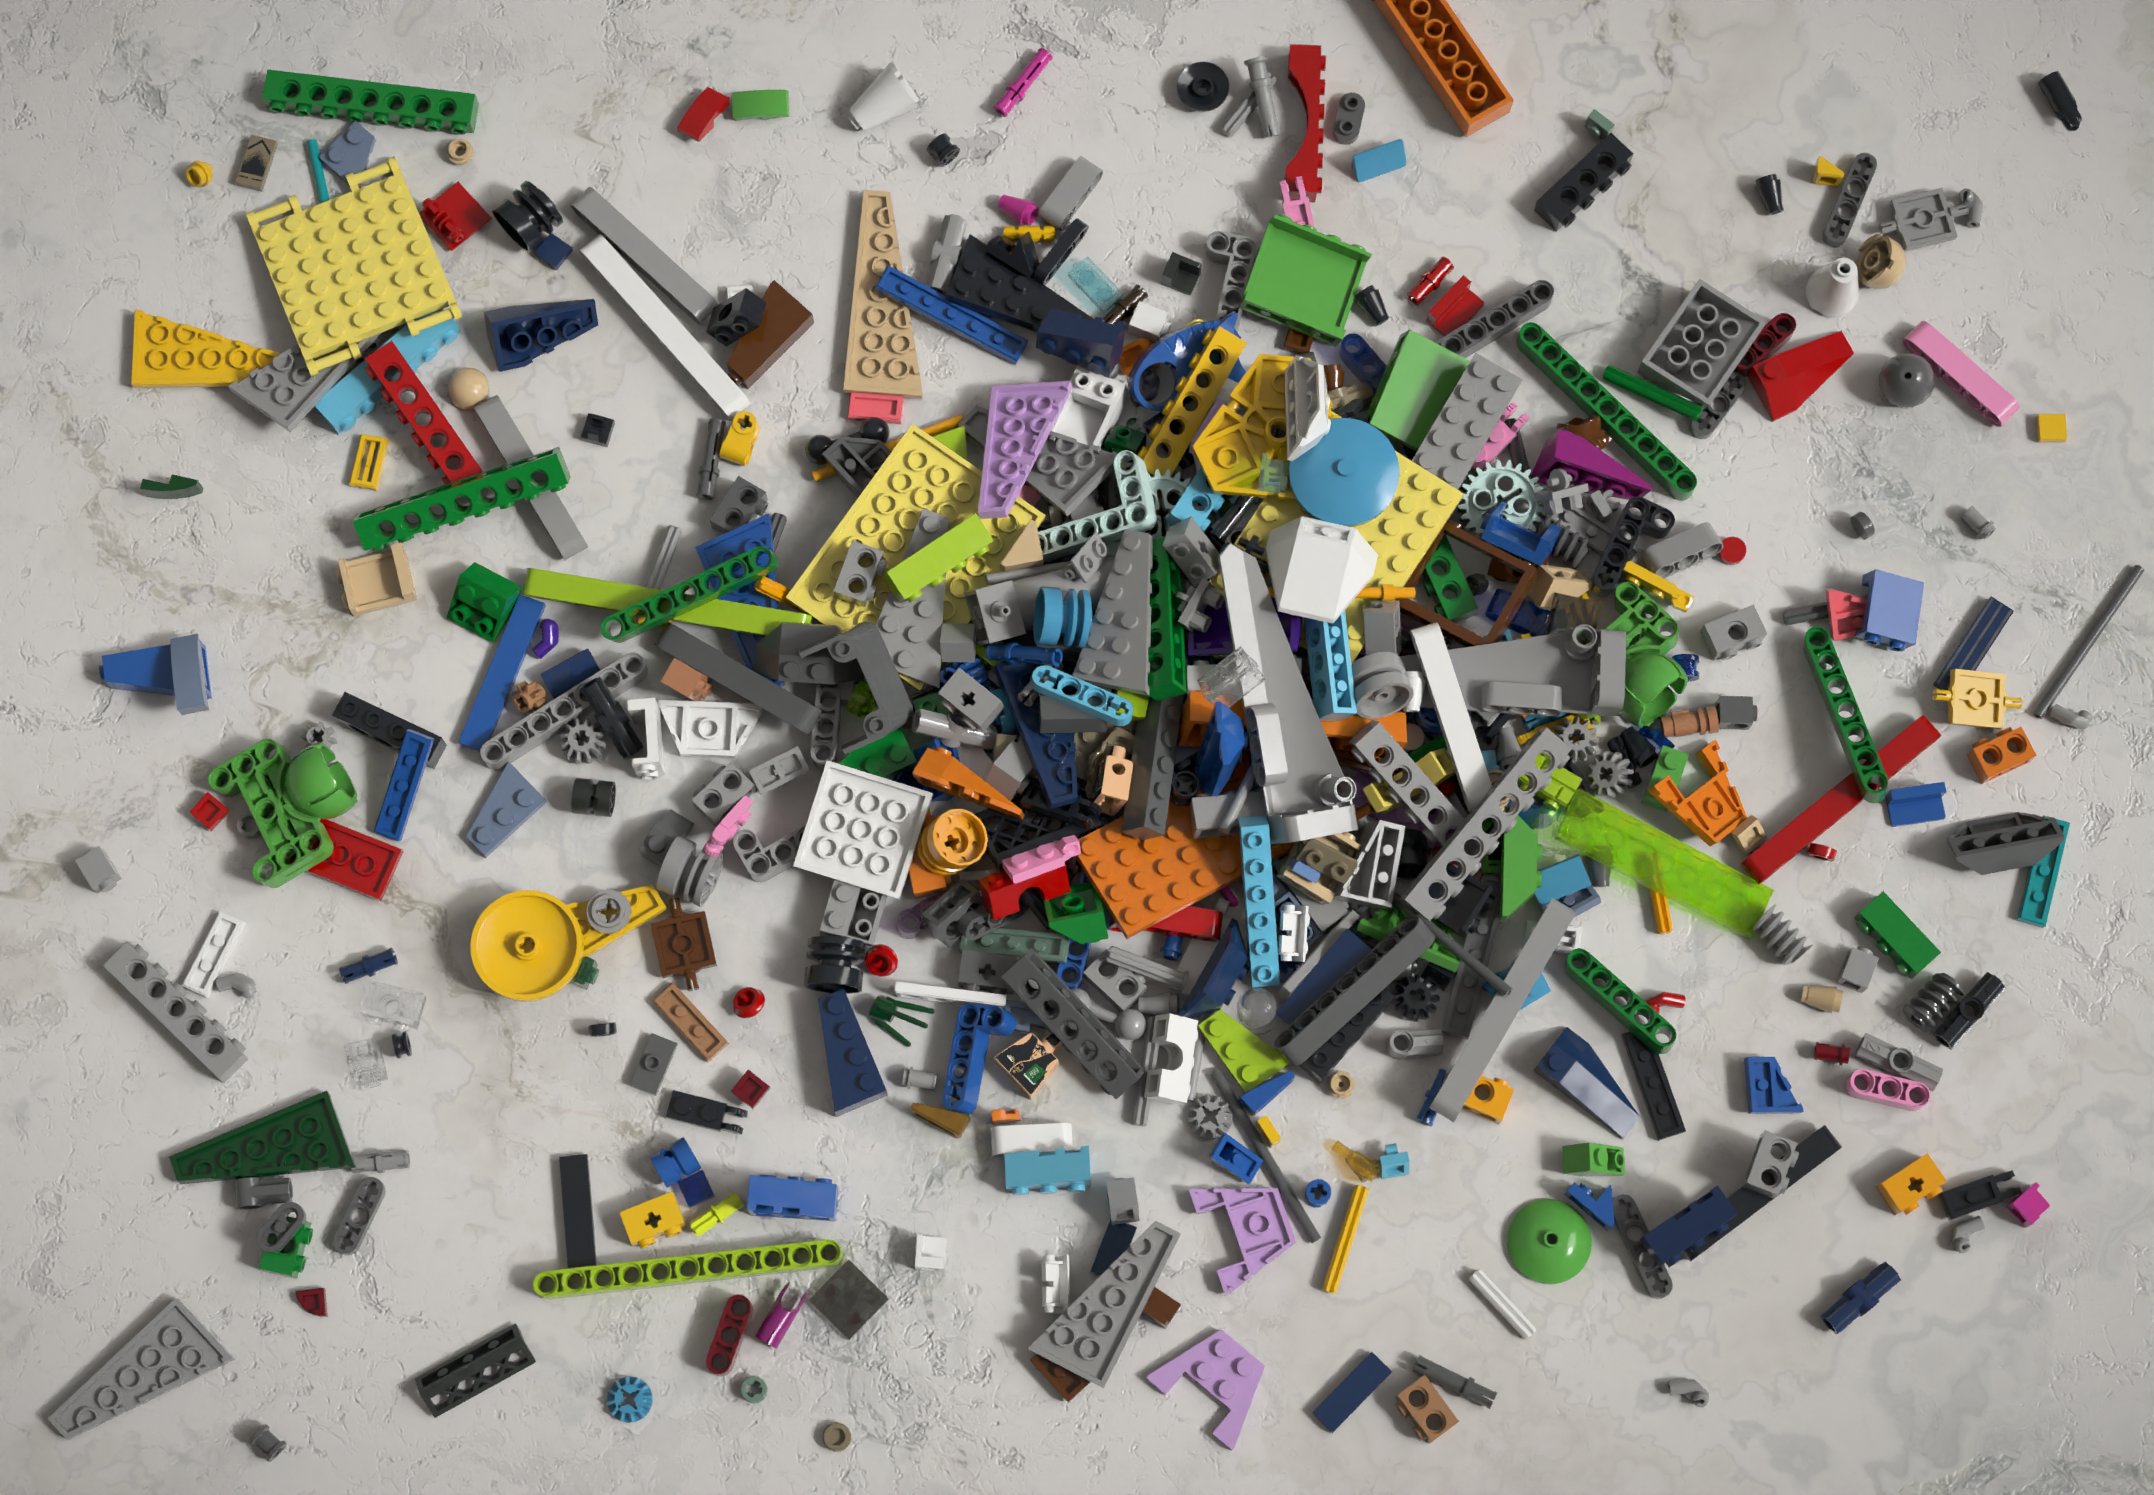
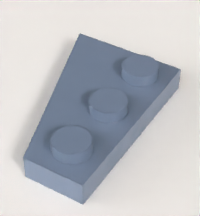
M508 762L466 837L487 858L547 801Z

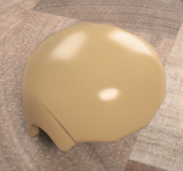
M464 367L453 373L448 384V392L455 407L469 411L474 410V407L486 401L489 385L483 372L475 368Z

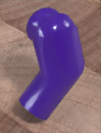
M549 618L543 619L540 622L542 641L532 649L539 659H542L559 642V627L554 620Z

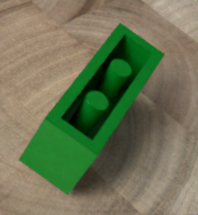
M1884 891L1854 917L1857 921V927L1865 935L1870 934L1877 942L1876 947L1886 956L1889 955L1896 962L1895 967L1904 976L1908 975L1911 979L1941 953Z

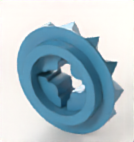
M626 1376L615 1381L608 1390L606 1403L610 1413L616 1419L632 1423L641 1420L648 1414L652 1406L653 1397L649 1386L643 1380L637 1377ZM622 1390L630 1395L639 1391L634 1398L637 1409L629 1404L619 1407L625 1400Z

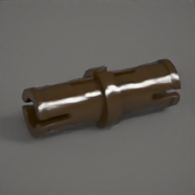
M1138 284L1135 285L1123 299H1118L1115 302V307L1103 317L1104 323L1117 324L1118 321L1130 318L1138 302H1143L1148 298L1146 290Z

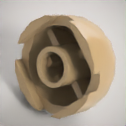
M1875 234L1858 249L1861 252L1859 259H1854L1853 261L1857 266L1858 282L1869 288L1884 289L1894 285L1901 278L1906 266V255L1899 243L1888 236Z

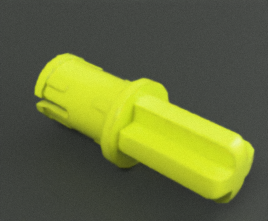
M732 1192L731 1195L713 1206L711 1204L709 1210L690 1222V1227L697 1236H700L719 1222L723 1224L724 1219L740 1208H743L744 1204L738 1195Z

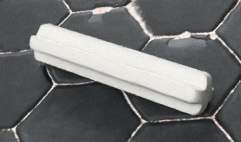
M1478 1269L1470 1276V1282L1523 1339H1528L1536 1331V1328L1482 1270Z

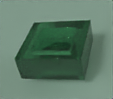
M584 956L574 979L576 986L587 990L590 984L594 985L599 975L598 964L594 959Z

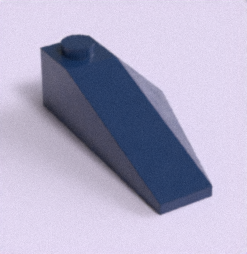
M594 299L508 306L484 312L487 337L499 372L525 367L546 352L548 354L555 350L554 347L566 340L571 341L598 326Z
M1566 1027L1533 1071L1620 1138L1624 1139L1640 1118L1639 1114L1591 1045Z

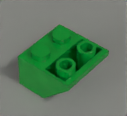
M474 562L459 575L446 618L493 643L512 614L522 586Z

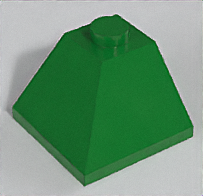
M1091 882L1070 886L1071 892L1045 901L1043 899L1050 928L1080 944L1096 943L1100 940L1109 939L1101 899Z

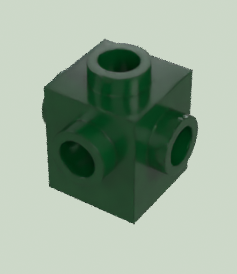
M1117 424L1113 431L1106 435L1103 448L1110 453L1128 450L1137 455L1143 446L1146 447V433Z

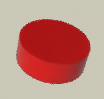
M1728 537L1722 541L1723 549L1718 553L1719 558L1728 565L1740 563L1746 555L1745 543L1738 537Z
M1810 843L1808 855L1830 862L1835 860L1837 850L1816 843Z

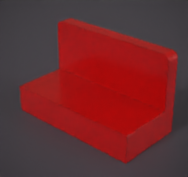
M1464 275L1428 311L1426 322L1443 336L1469 322L1484 306V301L1470 290L1471 281Z

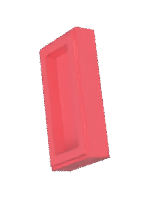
M850 392L847 418L848 420L865 421L870 417H878L886 423L901 424L904 398L903 396Z

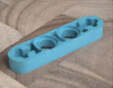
M1039 666L1033 671L1032 687L1040 694L1116 726H1125L1132 720L1133 705L1121 696L1050 666ZM1045 676L1049 677V681L1040 682V679H1043ZM1057 681H1059L1057 689H1054V685H1056ZM1071 685L1077 689V693L1069 696L1062 692V688ZM1091 696H1097L1102 699L1103 703L1099 706H1091L1087 700ZM1107 702H1110L1111 706L1108 707V711H1105L1107 708ZM1120 708L1124 709L1125 713H1122L1120 716L1116 715V711H1119Z

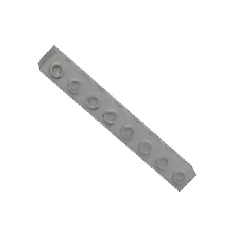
M1541 727L1400 899L1425 920L1431 921L1432 918L1435 920L1439 918L1446 909V906H1444L1445 902L1450 896L1455 898L1463 889L1464 885L1462 882L1468 875L1470 877L1479 870L1482 865L1479 861L1485 854L1490 855L1499 845L1497 839L1503 832L1507 834L1517 823L1515 817L1521 810L1525 812L1535 801L1532 798L1539 789L1543 791L1552 781L1550 775L1556 768L1561 769L1568 762L1570 756L1567 754L1572 748L1547 727ZM1540 753L1545 755L1547 759L1546 766L1542 769H1539L1535 764V758ZM1525 775L1529 779V786L1522 791L1519 789L1517 781L1520 776ZM1505 796L1511 800V808L1507 812H1503L1499 805L1500 800ZM1486 818H1490L1494 823V828L1490 833L1486 834L1482 829V822ZM1469 839L1474 840L1476 843V850L1471 855H1468L1464 850V844ZM1451 861H1455L1459 867L1457 874L1454 876H1449L1446 871L1447 864ZM1437 882L1441 887V892L1437 897L1432 898L1429 895L1428 889L1432 883Z

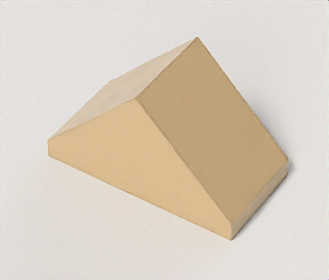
M1032 519L1002 561V571L1043 565L1037 525Z

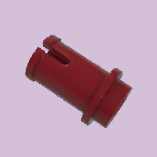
M1816 1042L1814 1060L1838 1062L1839 1066H1842L1843 1063L1848 1064L1850 1047H1845L1843 1043L1841 1046Z

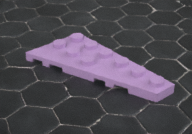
M1071 381L992 386L978 506L980 519L1006 518L1073 388Z

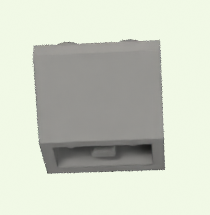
M834 879L820 927V936L841 935L861 940L866 945L873 946L887 895Z

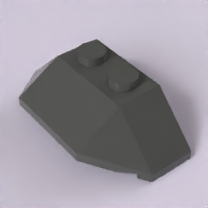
M841 436L822 455L841 481L858 498L891 451L881 440Z
M782 622L755 645V672L777 681L839 684L864 679V674L857 658L845 663L838 662L831 657L827 647L803 658L798 655L797 650L842 631L836 625Z
M2021 812L1964 822L1953 835L1947 838L1956 861L1980 875L2036 865L2064 841V835L2054 817L2043 818L2038 815Z

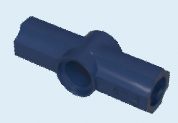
M1886 1261L1880 1264L1863 1280L1860 1279L1842 1294V1298L1820 1315L1824 1324L1835 1334L1842 1332L1858 1316H1863L1880 1302L1879 1299L1901 1281L1898 1273Z

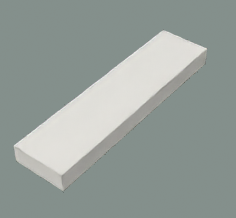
M896 982L895 994L900 998L957 1005L969 1003L995 1005L1005 1009L1007 995L905 982Z

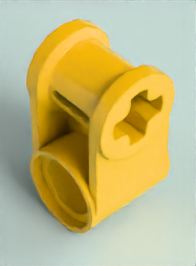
M742 411L735 415L729 432L722 443L720 458L745 467L747 466L760 430L756 417L752 413ZM747 423H750L751 427H746L745 430H742L741 425L746 426Z

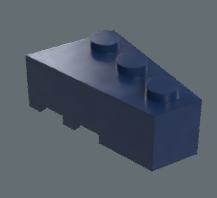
M1050 309L1037 331L1036 348L1046 354L1062 358L1070 364L1079 365L1095 374H1101L1109 378L1122 356L1126 322L1118 321L1117 324L1104 323V319L1100 317H1095L1093 321L1082 319L1081 314Z
M1717 1185L1710 1192L1642 1236L1640 1241L1658 1267L1666 1263L1670 1268L1683 1259L1680 1253L1688 1248L1694 1252L1706 1243L1703 1239L1712 1232L1716 1237L1728 1229L1727 1222L1735 1217L1737 1212Z

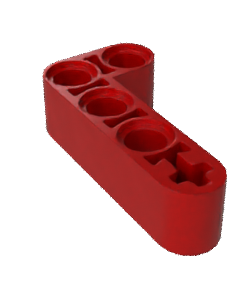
M1188 906L1143 931L1201 941L1219 942L1223 913L1216 910ZM1111 915L1109 929L1121 932Z

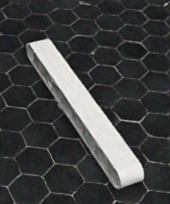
M601 234L579 250L588 265L728 421H731L736 414L742 412L750 405V401L739 387Z

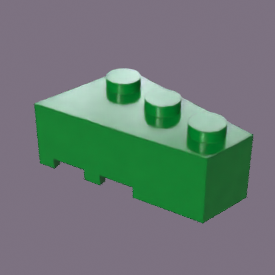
M898 728L885 737L852 751L839 764L893 781L913 772L917 762L901 728Z

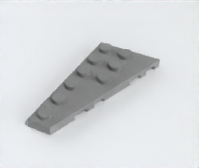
M976 406L958 426H964L965 434L985 449L989 410ZM1051 431L1025 482L1068 516L1114 470V459L1118 453H1110L1102 450L1101 447L1092 444L1089 446L1077 442L1075 438Z

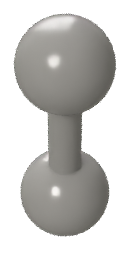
M1071 988L1074 994L1097 1018L1115 1024L1118 1035L1123 1039L1136 1040L1144 1034L1146 1019L1141 1012L1135 1009H1127L1120 1014L1091 1004L1090 996L1086 991L1080 988Z

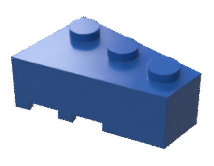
M750 1175L747 1210L751 1216L836 1221L837 1184H832L831 1179L816 1178L815 1182L804 1181L803 1177L795 1176L783 1179L776 1178L774 1175Z

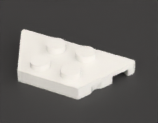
M658 700V705L679 753L685 757L736 758L764 711L763 708L754 703Z

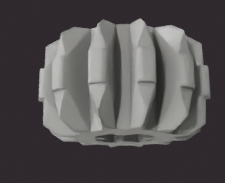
M1577 716L1574 717L1572 724L1565 718L1562 721L1563 726L1556 725L1554 728L1556 736L1572 748L1567 754L1570 756L1571 764L1576 763L1577 756L1582 762H1585L1587 754L1594 755L1596 750L1593 746L1597 745L1599 740L1592 737L1597 732L1596 728L1587 729L1589 725L1588 720H1585L1581 725ZM1572 736L1578 737L1577 741L1580 740L1578 745L1572 744L1573 740L1569 741Z
M575 718L574 723L576 726L572 728L566 724L565 729L568 733L560 734V739L564 741L560 748L562 751H567L566 758L568 760L575 757L576 764L580 765L583 758H585L587 763L591 764L592 759L590 756L594 755L597 758H601L602 755L598 749L606 748V743L601 741L606 737L604 731H599L601 727L598 722L591 725V720L586 718L583 725H581L579 719ZM582 737H587L589 742L587 744L584 742V745L580 746L578 740L582 741Z
M1604 751L1603 757L1595 755L1594 760L1596 764L1589 763L1587 765L1589 769L1593 770L1592 774L1586 775L1587 779L1594 780L1590 788L1598 789V795L1600 796L1608 794L1609 797L1613 798L1616 797L1617 792L1624 794L1626 792L1624 785L1632 784L1627 775L1634 773L1633 769H1626L1630 763L1629 759L1622 760L1621 753L1615 752L1612 755L1611 751ZM1612 769L1613 774L1608 773L1607 770ZM1607 774L1613 776L1612 779H1608Z

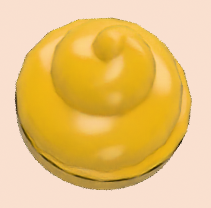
M194 161L186 169V178L194 187H205L212 181L213 167L206 162Z

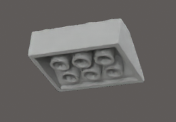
M1699 279L1642 360L1637 373L1663 389L1709 407L1767 321Z

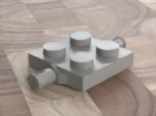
M1943 188L1895 198L1890 201V207L1894 216L1893 221L1879 223V230L1881 234L1896 231L1901 238L1904 251L1952 241L1958 236L1954 226V217L1968 215V205L1965 203L1951 207L1945 198Z

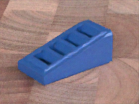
M1292 1071L1285 1072L1239 1096V1102L1252 1116H1255L1294 1081L1295 1074Z

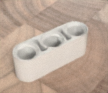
M1049 1123L991 1127L992 1156L1004 1157L1005 1153L1037 1150L1040 1152H1050L1058 1148H1065V1151L1073 1150L1072 1124Z

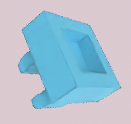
M1396 1143L1385 1145V1155L1379 1158L1381 1179L1409 1175L1410 1161L1408 1153H1398Z

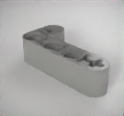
M1215 231L1207 238L1206 256L1214 263L1228 265L1215 321H1220L1231 312L1238 313L1234 327L1238 332L1243 309L1238 308L1255 260L1256 244L1251 238ZM1217 243L1223 245L1224 249L1215 250L1211 246ZM1241 249H1246L1250 252V254L1247 256H1241L1237 253V251ZM1240 273L1245 278L1243 280H1235L1232 278V275ZM1228 298H1236L1239 303L1230 305L1226 300Z
M806 825L763 848L758 837L751 830L743 829L735 834L733 838L734 848L752 880L762 883L793 867ZM744 839L754 841L753 846L748 850H743L739 847ZM781 849L791 851L790 857L786 860L778 859L777 853ZM758 862H763L767 865V868L763 873H755L752 871L753 866Z

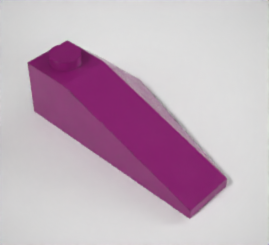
M1560 429L1546 440L1531 474L1532 478H1539L1537 482L1547 485V480L1552 470L1561 468L1572 476L1570 484L1574 486L1588 483L1589 490H1601L1604 492L1612 490L1614 493L1611 497L1628 500L1638 496L1644 497L1652 488V485L1583 437Z

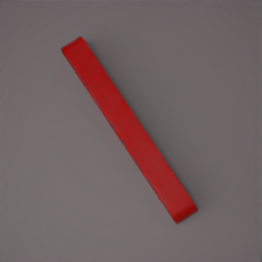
M1924 715L1919 717L1877 752L1888 780L1942 736ZM1866 760L1862 766H1869L1871 762ZM1853 773L1839 782L1740 864L1758 885L1864 800ZM1875 783L1868 785L1874 791L1880 787Z

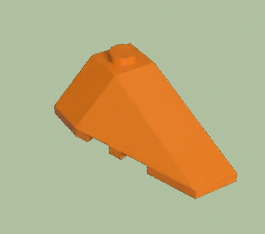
M936 747L935 750L927 748L913 771V775L921 785L1023 820L1024 813L1019 807L951 756L952 752L941 747Z

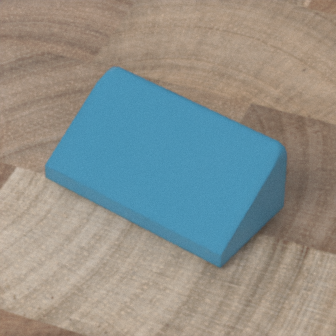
M1398 139L1353 155L1351 168L1357 181L1363 182L1405 167L1406 156L1403 140Z
M1577 854L1537 870L1542 872L1541 888H1537L1535 895L1539 905L1549 903L1552 898L1556 900L1589 887L1591 882L1580 855Z

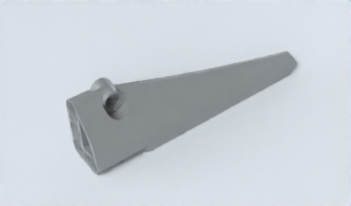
M1230 543L1218 556L1254 776L1257 784L1263 790L1271 844L1297 842L1358 830L1355 807L1352 803V799L1356 794L1355 782L1349 777H1344L1287 641L1255 557ZM1338 784H1339L1340 787H1341V794H1340V796H1339L1338 793H1337V785H1338Z
M1583 624L1577 626L1573 631L1448 650L1467 711L1557 716L1561 713L1618 716L1624 705L1626 631L1599 630L1594 629L1590 625ZM1576 637H1586L1589 641V644H1580L1577 641ZM1417 654L1400 656L1405 671L1422 672ZM1425 684L1420 708H1434L1427 684Z

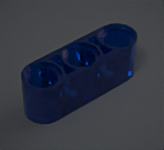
M1350 333L1341 342L1340 358L1361 383L1365 382L1368 386L1372 387L1375 395L1387 365L1359 334ZM1349 345L1356 346L1359 351L1356 353H1351L1346 350V347ZM1371 365L1376 371L1368 373L1362 367Z
M1496 589L1485 611L1486 617L1496 622L1512 593L1503 589ZM1524 599L1508 628L1522 635L1530 633L1531 637L1563 632L1567 621L1560 615L1541 609L1534 605V603Z

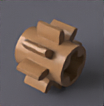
M523 681L516 686L517 690L512 693L515 708L524 715L529 712H535L547 703L544 688L540 684L535 683V681L530 684Z

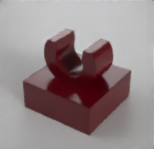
M747 1070L733 1087L731 1093L751 1109H754L771 1087L750 1070Z

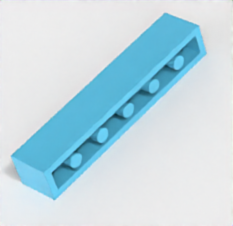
M444 309L438 310V311H436V312H433V313H430V314L425 315V316H423V317H420V318H418V319H415V321H418V320L423 319V318H425V317H428V316H431V315L436 314V313H438V312H441V311H443ZM453 319L419 331L420 334L412 337L409 327L406 325L382 346L393 341L411 369L416 373L417 368L424 362L434 359L438 350L445 344L449 345L455 341L460 330ZM366 360L333 386L314 406L317 412L338 435L343 431L350 430L360 416L370 413L376 407L377 402L384 397L380 392L383 386L379 380L373 381L364 369L368 366ZM390 369L386 372L385 379L396 381L400 376V372Z

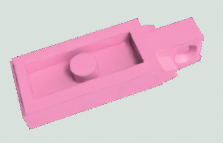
M1075 835L1016 854L1002 860L1003 869L1012 882L1016 884L1065 866L1066 860L1081 854L1079 840Z

